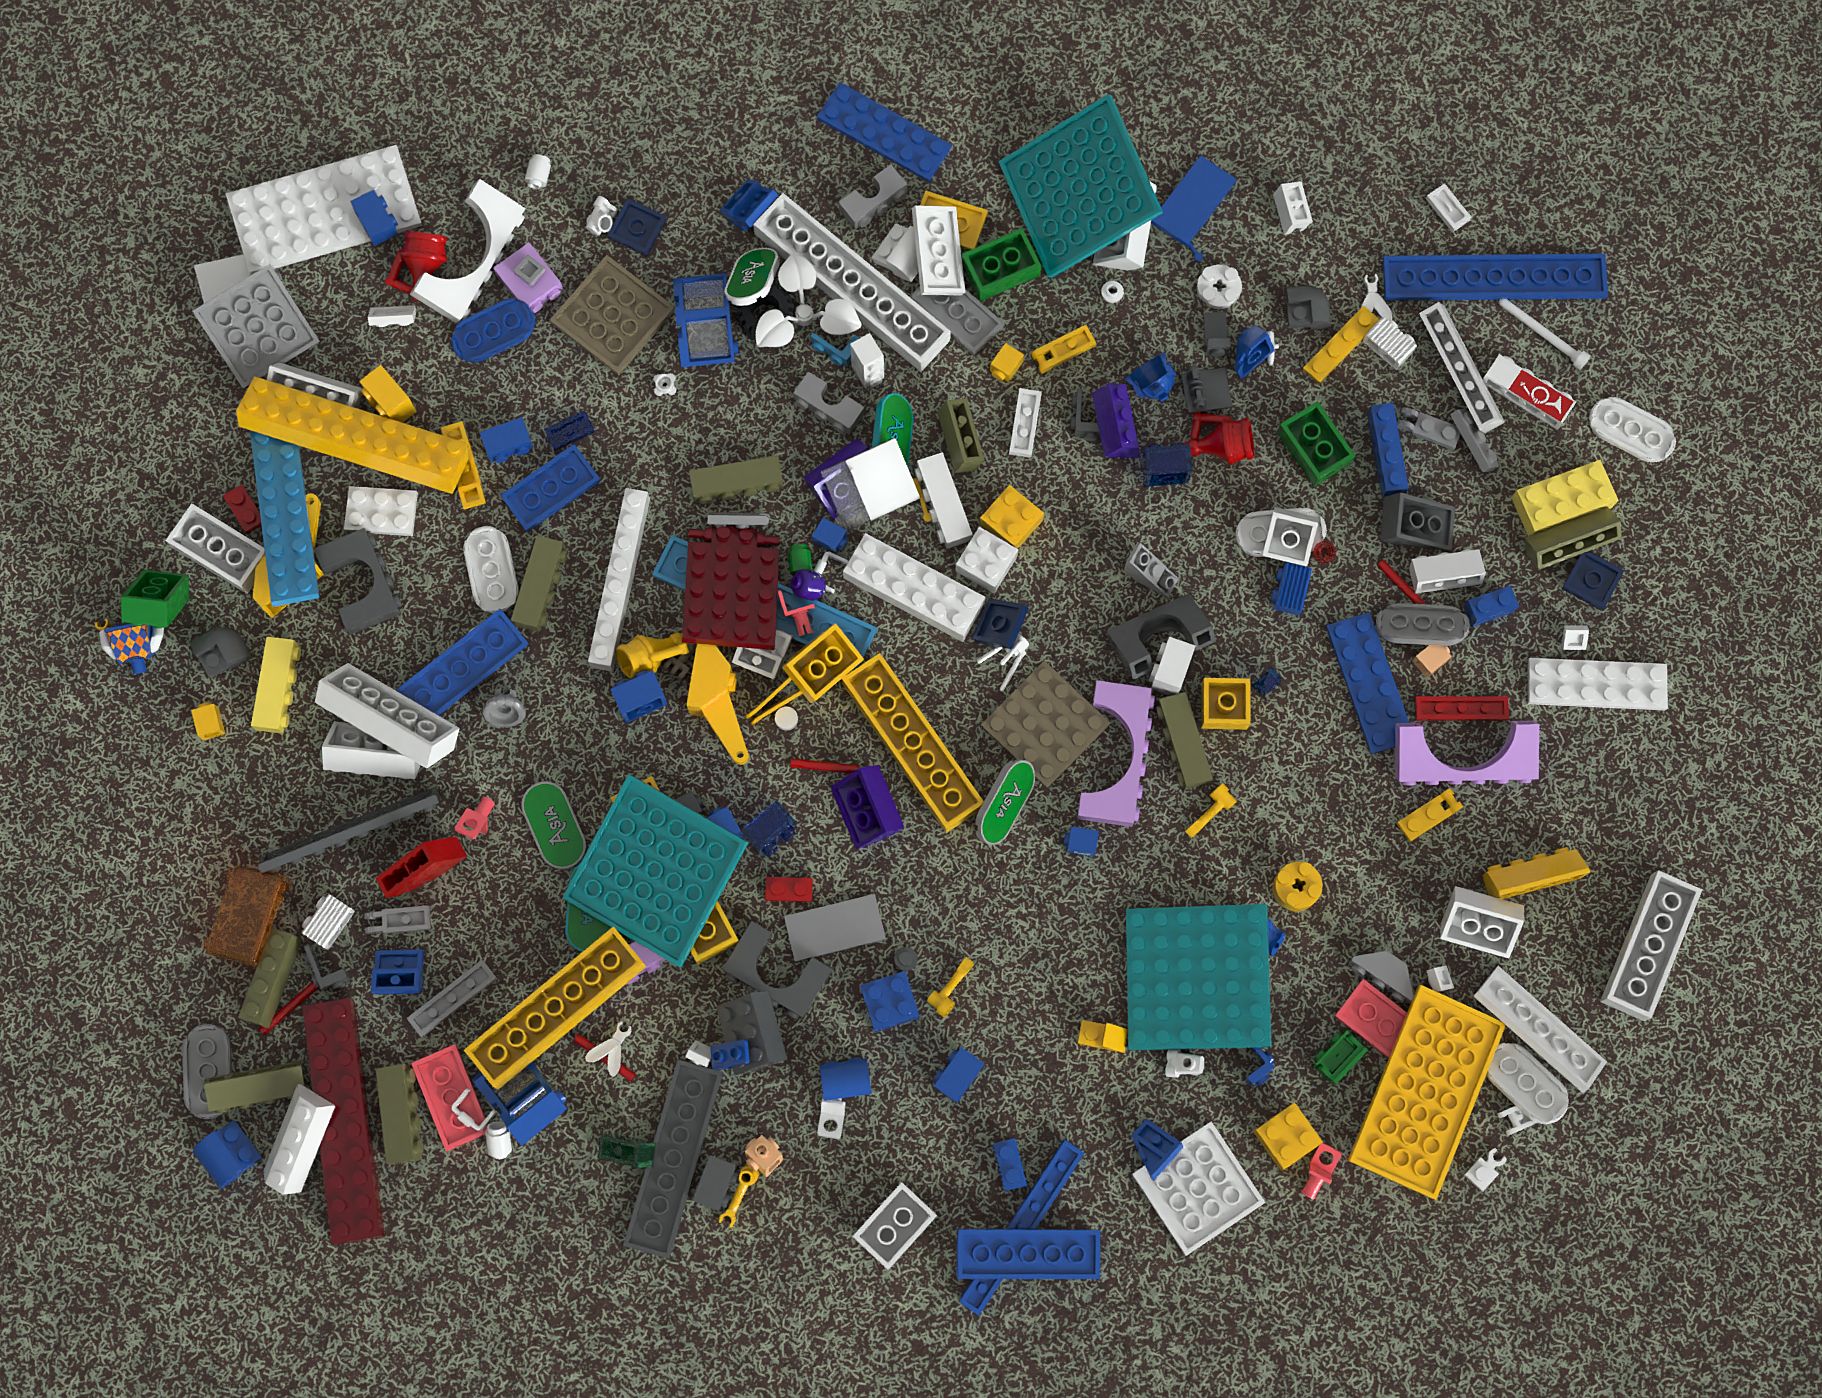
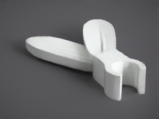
M1377 274L1373 277L1375 279L1374 283H1369L1367 281L1368 276L1366 275L1364 284L1367 286L1368 294L1362 307L1365 306L1371 312L1375 308L1381 318L1385 317L1386 320H1392L1390 308L1377 293Z
M622 1021L618 1023L617 1030L612 1039L594 1047L585 1057L587 1062H596L608 1055V1071L612 1077L616 1076L620 1070L621 1044L632 1031L631 1026H629L626 1032H621Z

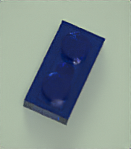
M585 410L544 429L554 451L595 433Z

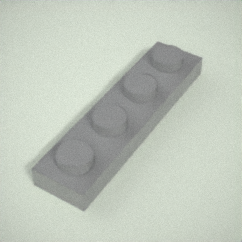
M482 959L411 1014L407 1020L420 1037H424L498 978Z

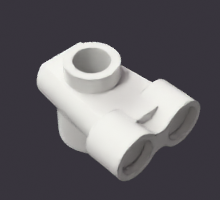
M598 196L593 204L594 210L588 216L585 227L597 236L601 232H608L611 229L612 219H614L618 211L615 206L611 205L607 199Z
M1180 1049L1167 1051V1065L1165 1069L1167 1077L1178 1078L1180 1074L1196 1076L1203 1073V1056L1181 1053Z

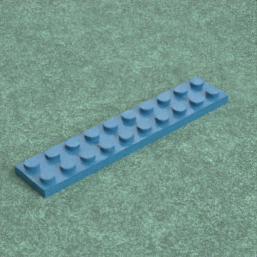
M250 430L271 603L275 607L319 598L299 445Z
M672 535L652 576L685 591L688 542ZM778 583L777 591L781 590L787 612L814 604L815 609L809 610L807 613L813 633L807 635L805 626H803L805 635L799 637L794 617L791 618L789 616L785 618L777 594L776 629L793 635V641L805 646L836 623L861 656L865 657L878 630L877 627L820 601L798 598L793 594L791 588Z

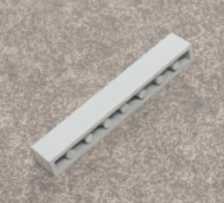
M625 488L588 659L591 668L614 672L616 662L615 651L616 647L620 644L650 503V497L646 491Z

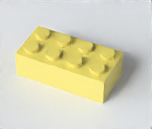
M1601 460L1518 489L1511 497L1528 536L1607 506L1612 508L1618 502L1616 493Z

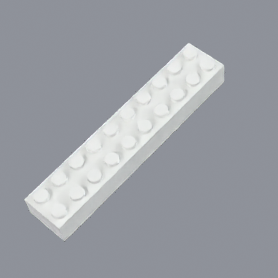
M784 193L753 224L755 235L785 260L793 254L807 259L816 272L815 285L833 300L844 299L851 303L860 322L920 372L950 341L951 331Z

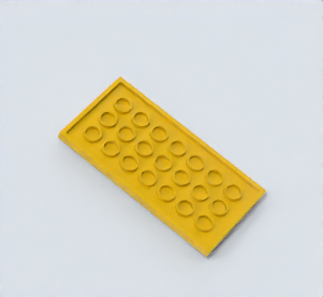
M1418 985L1347 1161L1433 1200H1437L1506 1025L1500 1020L1423 985Z

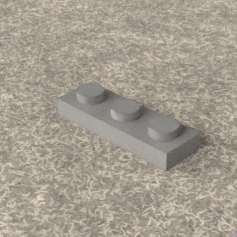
M1460 409L1451 413L1450 415L1482 472H1490L1498 468L1497 456L1486 444V437L1477 428L1471 412L1467 409Z

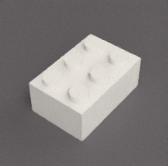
M1455 886L1441 922L1440 939L1509 958L1524 923V905Z
M901 1182L853 1237L889 1270L937 1215Z

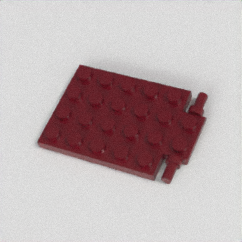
M712 525V528H705V530L689 528V538H701L711 543L688 541L682 643L774 650L779 549L757 546H763V544L779 545L780 536L764 535V533L757 532L755 528H736L733 526L717 528L715 525Z

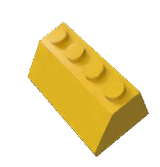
M1568 847L1555 850V855L1546 856V853L1532 856L1533 860L1524 862V859L1511 861L1510 866L1502 868L1501 864L1488 867V872L1482 876L1488 895L1504 899L1579 880L1589 874L1590 869L1577 849L1569 851Z

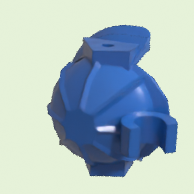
M1166 351L1131 372L1124 380L1129 382L1128 384L1133 385V389L1141 399L1147 397L1149 399H1159L1163 402L1169 398L1167 393L1171 391L1174 377L1177 374L1170 361L1167 363Z

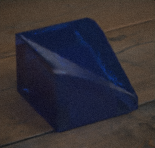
M1270 666L1268 671L1252 684V687L1261 697H1265L1280 684L1282 677Z

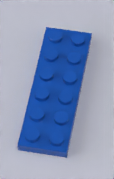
M841 82L838 83L817 115V120L927 182L931 181L952 148L950 143Z
M499 609L395 691L439 716L526 648L529 643L504 612Z
M1370 612L1326 625L1327 633L1370 754L1395 748V723H1409Z
M957 1229L956 1278L1100 1279L1101 1230Z

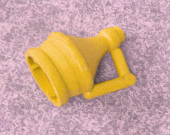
M679 632L673 633L669 638L665 639L636 635L629 643L616 647L615 653L623 673L628 678L633 679L636 678V674L648 670V672L653 670L655 673L664 659L689 653L687 646L689 643H682V633Z

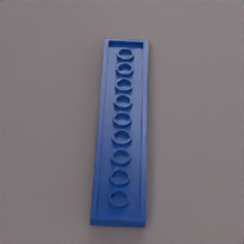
M1605 254L1384 256L1382 259L1384 301L1499 300L1502 298L1507 300L1606 299L1608 297Z

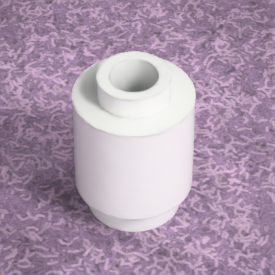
M535 154L529 160L524 180L530 188L541 189V187L546 186L551 168L548 157Z
M502 1121L488 1124L485 1132L488 1154L495 1159H503L512 1151L510 1131Z

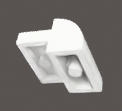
M895 223L872 256V260L876 264L890 269L894 275L909 282H912L919 272L914 227L909 226V228Z
M776 629L774 650L737 647L732 663L775 679L786 659V653L793 635Z

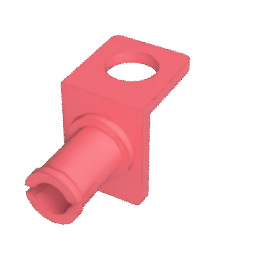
M781 590L777 591L785 618L789 616L791 618L794 617L799 637L805 635L803 626H805L807 635L813 633L807 613L809 610L815 609L814 604L787 612Z
M482 797L475 811L466 808L455 826V831L472 839H476L479 832L486 834L488 831L487 816L492 808H494L495 803L487 797ZM464 822H465V825H466V826H468V827H470V828H472V829H474V830H466V829L463 827Z
M1321 1143L1309 1163V1173L1311 1175L1304 1189H1302L1304 1195L1315 1199L1323 1182L1331 1183L1332 1172L1342 1156L1340 1151L1325 1143ZM1328 1151L1332 1153L1333 1161L1330 1164H1323L1320 1161L1319 1156L1322 1152Z

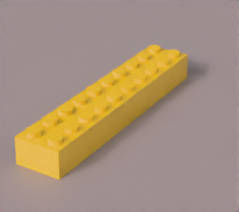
M255 376L236 410L239 427L453 494L469 460L468 443Z

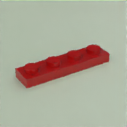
M1416 696L1414 698L1415 721L1509 720L1508 696Z

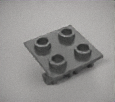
M1196 365L1188 367L1187 373H1181L1188 413L1233 408L1225 368L1200 371Z

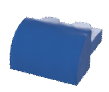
M747 179L719 211L728 221L746 232L748 228L754 226L753 224L774 203L779 195L774 189L762 187L758 181Z
M423 949L376 950L374 969H372L371 993L373 995L421 994L424 986Z
M855 1057L845 1062L828 1061L824 1065H820L824 1101L872 1094L867 1058Z
M235 1120L217 1132L213 1131L193 1149V1154L220 1190L262 1159V1156Z

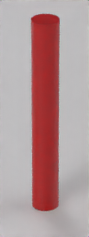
M1384 559L1377 565L1414 604H1427L1418 594H1415V591Z
M791 758L790 767L851 774L858 770L860 765Z
M312 981L274 1015L270 1029L259 1027L262 1034L266 1035L318 990L319 987H316Z
M580 1034L574 1039L576 1044L588 1052L596 1047V1045ZM608 1055L600 1060L608 1065ZM623 1064L620 1065L618 1073L631 1082L636 1073Z

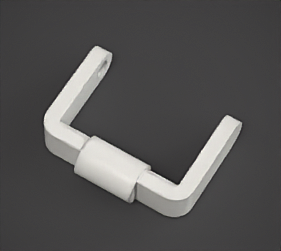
M826 552L822 560H818L813 571L822 574L829 557L845 565L849 561L832 552ZM826 586L825 591H828L832 594L835 591L834 589Z
M467 1088L452 1105V1111L458 1115L457 1119L468 1128L471 1126L477 1131H482L497 1111L493 1110L482 1124L478 1126L473 1118L457 1108L471 1091Z

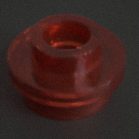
M1321 541L1315 545L1313 554L1318 562L1326 564L1333 561L1336 556V549L1331 542ZM1323 548L1327 551L1325 557L1321 554Z

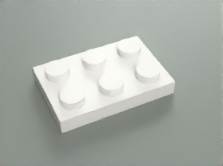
M349 486L344 524L345 532H355L365 528L368 533L413 536L418 492L414 490Z

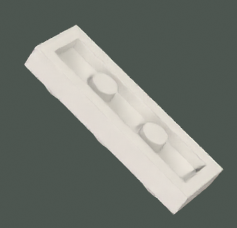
M1019 388L1009 451L1010 455L1031 458L1042 391Z

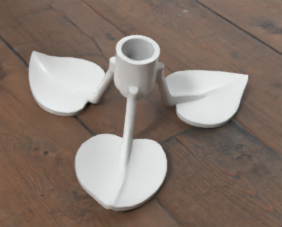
M793 254L781 266L778 279L781 287L786 291L795 292L799 290L800 305L796 308L795 317L786 316L784 318L782 312L776 309L763 314L756 328V343L758 347H781L788 344L794 334L793 325L788 320L794 321V323H798L801 326H807L813 320H816L817 317L823 316L820 326L825 332L832 335L852 333L861 328V322L854 307L844 299L831 300L826 304L825 312L820 311L813 314L812 308L804 303L803 289L814 287L816 272L807 259Z

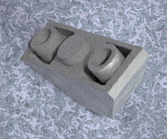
M1137 542L1124 568V571L1135 581L1167 598L1179 579L1140 542Z
M1382 951L1354 956L1348 962L1352 965L1351 969L1360 976L1365 974L1371 978V983L1381 990L1386 988L1392 992L1391 997L1396 1001L1408 1003L1414 998L1407 964L1390 952Z

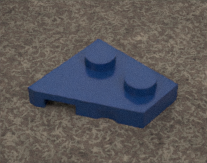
M1147 1118L1131 1135L1153 1181L1183 1149L1182 1142Z

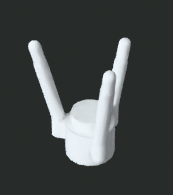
M1018 634L1012 649L1005 648L1007 654L1000 662L1001 665H1004L1011 656L1014 658L1017 656L1000 687L1001 692L1006 688L1021 659L1026 655L1025 650L1029 646L1028 641L1020 634ZM996 646L979 658L977 663H982L1000 651L1002 647Z

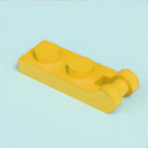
M1084 325L1034 350L1031 356L1034 360H1037L1038 368L1041 374L1053 367L1096 347L1097 343L1087 325ZM1050 353L1052 358L1046 360L1045 355Z
M1451 788L1396 823L1409 843L1464 807L1460 801L1457 802L1454 798V792ZM1444 800L1450 807L1447 810H1444L1440 804Z

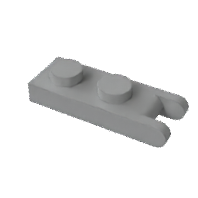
M709 512L708 524H713L717 528L725 527L727 524H734L736 528H749V525H766L770 520L768 513Z

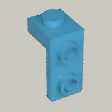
M812 333L810 336L812 347L817 352L823 353L824 351L830 356L829 358L838 366L842 364L845 367H848L851 363L850 344L860 339L854 335L841 352L815 333Z

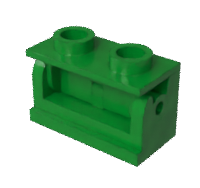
M1348 1030L1343 1034L1338 1031L1329 1041L1332 1045L1327 1051L1322 1048L1313 1058L1316 1062L1312 1066L1332 1086L1336 1085L1368 1051L1355 1037L1347 1034Z

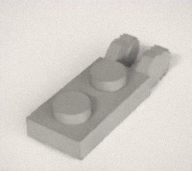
M1408 407L1402 408V415L1417 421L1414 426L1410 422L1398 420V428L1451 450L1455 449L1461 434L1456 425L1421 412L1418 413L1416 410Z
M430 906L382 909L379 912L364 913L365 919L368 920L382 918V926L366 927L365 934H390L431 930Z

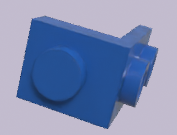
M747 1039L710 1046L712 1070L733 1069L732 1066L748 1064L750 1062Z
M1250 1048L1263 1065L1246 1077L1245 1080L1250 1087L1255 1083L1259 1087L1269 1079L1267 1074L1275 1068L1273 1065L1275 1061L1267 1051L1263 1052L1261 1048Z

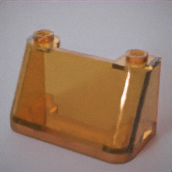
M236 865L228 871L226 878L228 884L211 934L205 939L204 949H206V953L210 956L256 969L279 903L284 901L285 897L281 895L285 891H290L293 881L286 876L267 871L261 873L258 869Z

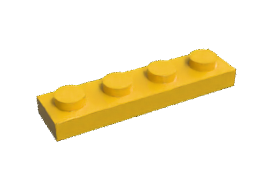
M1363 306L1303 367V371L1320 384L1364 339L1365 335L1380 319Z

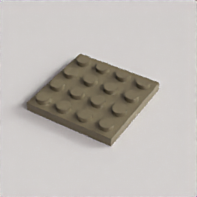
M606 255L552 316L550 323L619 376L674 313L675 307Z
M1043 661L981 724V727L1015 759L1020 758L1029 761L1034 767L1035 778L1048 789L1109 727L1111 722L1048 663Z

